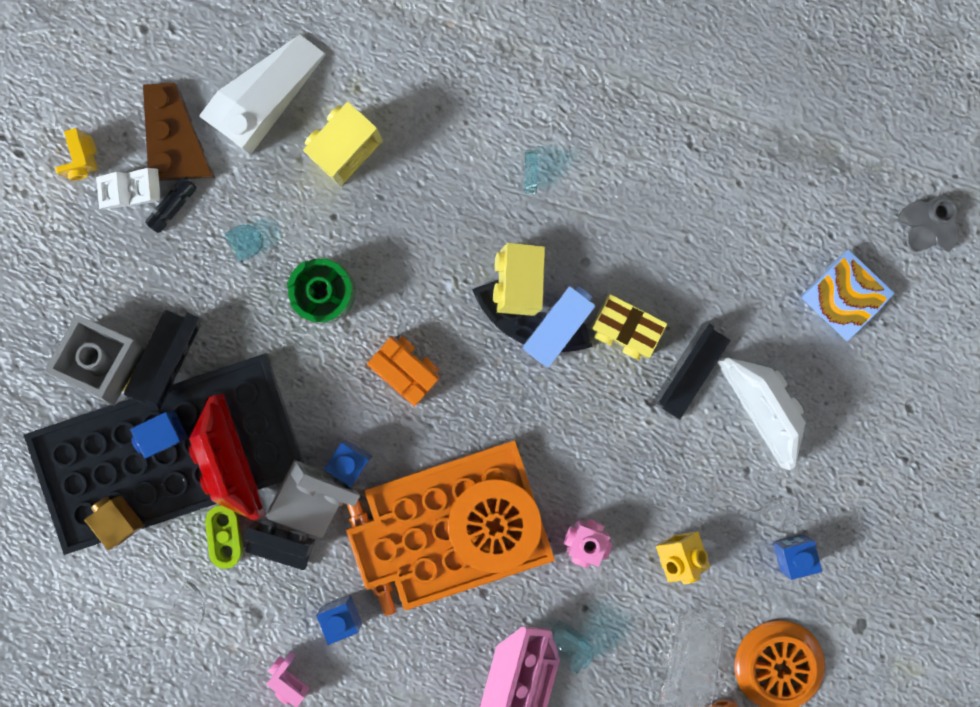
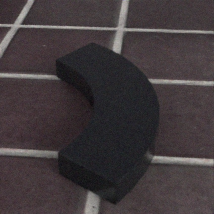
M499 280L472 289L478 304L489 320L499 330L521 344L526 343L544 319L536 315L497 312L498 303L493 301V291L495 284L499 283ZM584 322L561 352H572L593 347Z

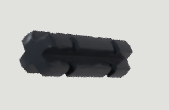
M181 177L174 185L176 189L174 191L171 189L155 208L157 212L150 214L145 221L149 228L157 233L162 232L167 226L166 221L168 219L172 220L186 203L185 198L187 196L191 197L196 191L197 187L189 179Z

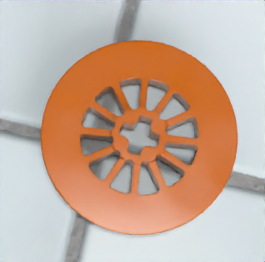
M497 479L478 482L461 493L451 509L448 520L449 538L458 556L471 567L488 573L507 572L526 562L536 550L542 531L540 512L533 498L520 486L509 481ZM487 499H497L494 512L491 511ZM500 500L508 501L509 504L502 513H499ZM483 502L488 514L485 515L475 506ZM512 506H515L519 511L514 515L505 517ZM470 512H474L483 520L468 519ZM495 517L500 518V525L504 527L503 530L497 529L495 533H490V526L486 522L494 521ZM522 518V526L508 524L511 521ZM467 525H476L482 528L469 533ZM507 530L521 531V535L516 539ZM482 533L485 534L478 544H475L471 539ZM502 537H507L515 544L510 548H506ZM491 538L490 550L481 549L486 540ZM496 539L499 540L503 551H493Z
M770 621L755 627L740 643L735 656V676L744 695L760 707H800L808 702L820 688L825 673V658L819 642L806 628L790 621ZM781 642L780 652H777L775 643ZM788 643H792V647L787 652ZM768 646L772 651L771 656L763 652ZM802 649L803 654L796 656L798 651ZM760 655L768 660L767 662H757ZM784 660L788 669L786 671L781 670L778 674L774 666L775 664H782ZM807 661L806 667L797 666ZM756 668L766 669L756 674ZM795 673L805 674L804 679L801 680ZM768 678L765 684L761 686L760 681ZM791 679L800 683L795 689L792 687ZM785 682L788 692L782 693L783 683ZM776 683L775 692H771V688Z

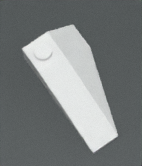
M299 34L218 90L199 117L251 155L326 54Z

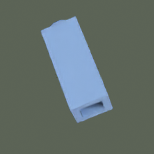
M569 286L523 345L522 349L542 365L549 368L594 309L595 305L590 302L593 297L579 286L575 290Z

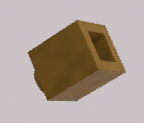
M108 496L101 499L91 507L94 513L84 520L108 551L122 544L145 526L122 496L111 500Z

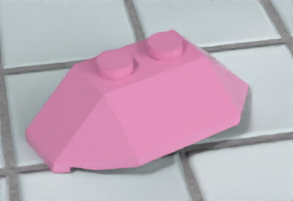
M523 626L496 646L480 707L548 706L560 662V656L551 630Z

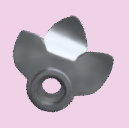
M938 196L928 202L914 201L900 212L898 221L911 227L908 232V244L911 251H924L936 243L946 252H950L959 239V229L955 223L958 208L952 199L946 196ZM937 207L943 210L942 218L936 215Z

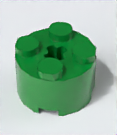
M326 258L301 262L292 271L287 282L291 308L300 317L311 322L332 323L342 319L351 310L355 301L356 286L350 273L340 264ZM326 283L328 295L326 297L321 296L319 300L317 298L319 292L316 288L318 285L324 287Z

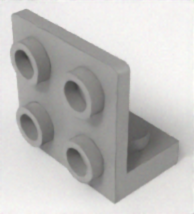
M294 460L266 513V517L271 521L321 538L324 536L338 507L342 506L343 503L354 507L360 495L353 486H348L330 473Z

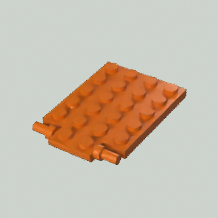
M515 439L365 489L373 520L369 521L367 513L362 511L359 499L354 507L347 504L351 515L348 518L351 527L345 530L366 590L372 589L374 596H378L384 616H389L396 612L390 595V591H392L390 582L395 581L404 611L555 561L543 523L538 546L531 557L519 567L502 573H488L471 567L458 556L449 538L448 520L455 501L467 488L478 482L493 479L509 481L523 488L535 501ZM496 498L487 499L492 512L495 511ZM500 500L499 513H502L509 504L508 501ZM483 502L475 506L485 515L488 514ZM512 506L505 517L514 515L519 511L515 506ZM470 512L468 519L483 520L474 512ZM495 517L494 521L486 522L490 526V533H495L497 529L503 530L504 528L500 525V518ZM518 518L508 524L522 526V518ZM467 525L469 533L482 528L481 526ZM507 530L516 539L521 535V531ZM482 533L471 539L475 544H478L485 534ZM502 537L506 548H510L515 544L507 537ZM491 538L486 540L481 549L490 550ZM498 539L494 543V552L503 551Z

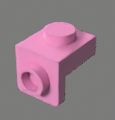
M290 651L285 659L279 656L270 667L268 672L272 676L266 685L275 691L276 697L281 702L298 707L305 698L309 687L286 670L295 657V654Z

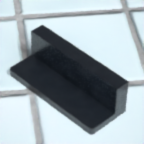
M168 310L163 312L124 391L125 397L160 411L201 327L199 317L190 313H186L185 317H182Z
M711 323L701 324L652 401L653 404L679 420L731 341L714 330L715 326Z

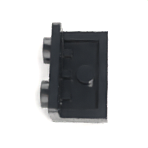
M265 520L255 521L246 528L243 540L248 541L245 549L246 553L297 569H306L315 539L307 537L306 533L290 529L286 531L276 528V524Z

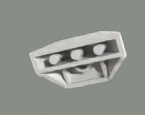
M719 358L717 362L779 465L787 470L795 468L806 422L801 416L804 413L802 406L796 398H790L785 390L787 382L778 370L774 371L769 367L732 358Z

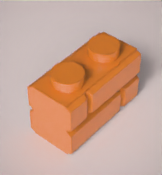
M391 336L366 365L415 407L441 378L437 374L440 368L426 356L423 360L418 358L413 353L416 347L404 336H401L399 339Z

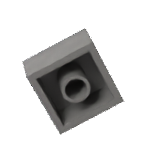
M76 314L44 372L67 385L115 406L145 349L133 339Z

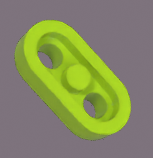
M219 504L210 509L205 518L208 552L211 562L216 567L228 569L236 565L243 556L239 513ZM221 514H225L229 518L227 525L220 522L219 517ZM227 545L232 548L231 556L224 554V546Z

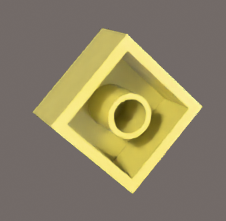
M348 101L343 107L338 105L331 111L327 117L329 122L321 131L316 129L309 135L305 141L307 146L303 149L310 159L340 187L383 142L378 129Z

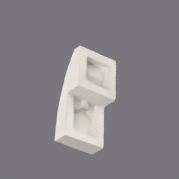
M145 168L129 173L114 172L96 177L99 209L135 206L161 201L158 169Z

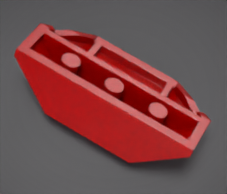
M224 394L213 395L208 398L189 439L191 442V446H189L190 456L195 464H199L202 473L200 477L202 489L206 495H210L213 502L252 520L259 519L266 514Z

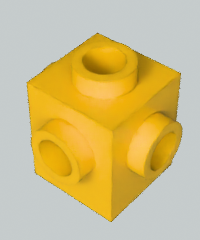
M698 531L672 535L656 546L668 582L682 581V584H691L700 580V575L710 568L708 554L703 547Z

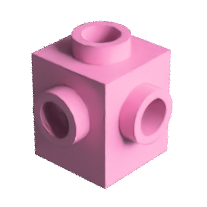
M577 519L575 526H570L564 544L567 545L566 550L568 555L572 556L571 561L585 568H589L590 564L599 567L602 559L605 561L608 559L613 543L609 541L610 535L604 530L605 525L591 519H587L586 522ZM586 542H595L592 551L584 549Z

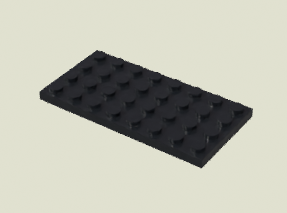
M265 353L173 384L160 411L135 400L128 399L116 403L115 406L110 405L24 434L23 436L63 554L66 555L101 543L84 520L94 513L91 507L107 496L110 500L122 496L145 525L141 529L218 504L211 500L209 494L206 495L200 483L202 473L199 464L193 462L189 453L191 434L208 398L213 395L224 394L258 490L283 482L294 460L304 463L268 354ZM175 410L189 439L155 456L144 459L143 455L139 454L132 444L131 438L133 434L130 429L165 412Z

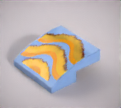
M847 249L824 270L825 273L801 295V298L848 341L884 306L894 292L858 257Z

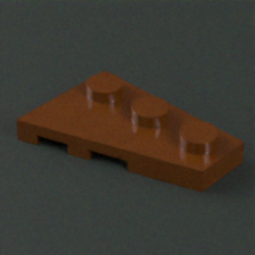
M175 83L143 84L148 168L158 169L159 181L179 180L181 177L187 179L215 178L204 155L202 144L192 125V119L178 85Z

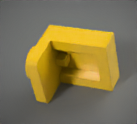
M78 128L64 131L72 162L55 167L56 174L69 178L70 181L85 179L89 177L88 173L98 170L94 154L97 153L95 142L90 135Z

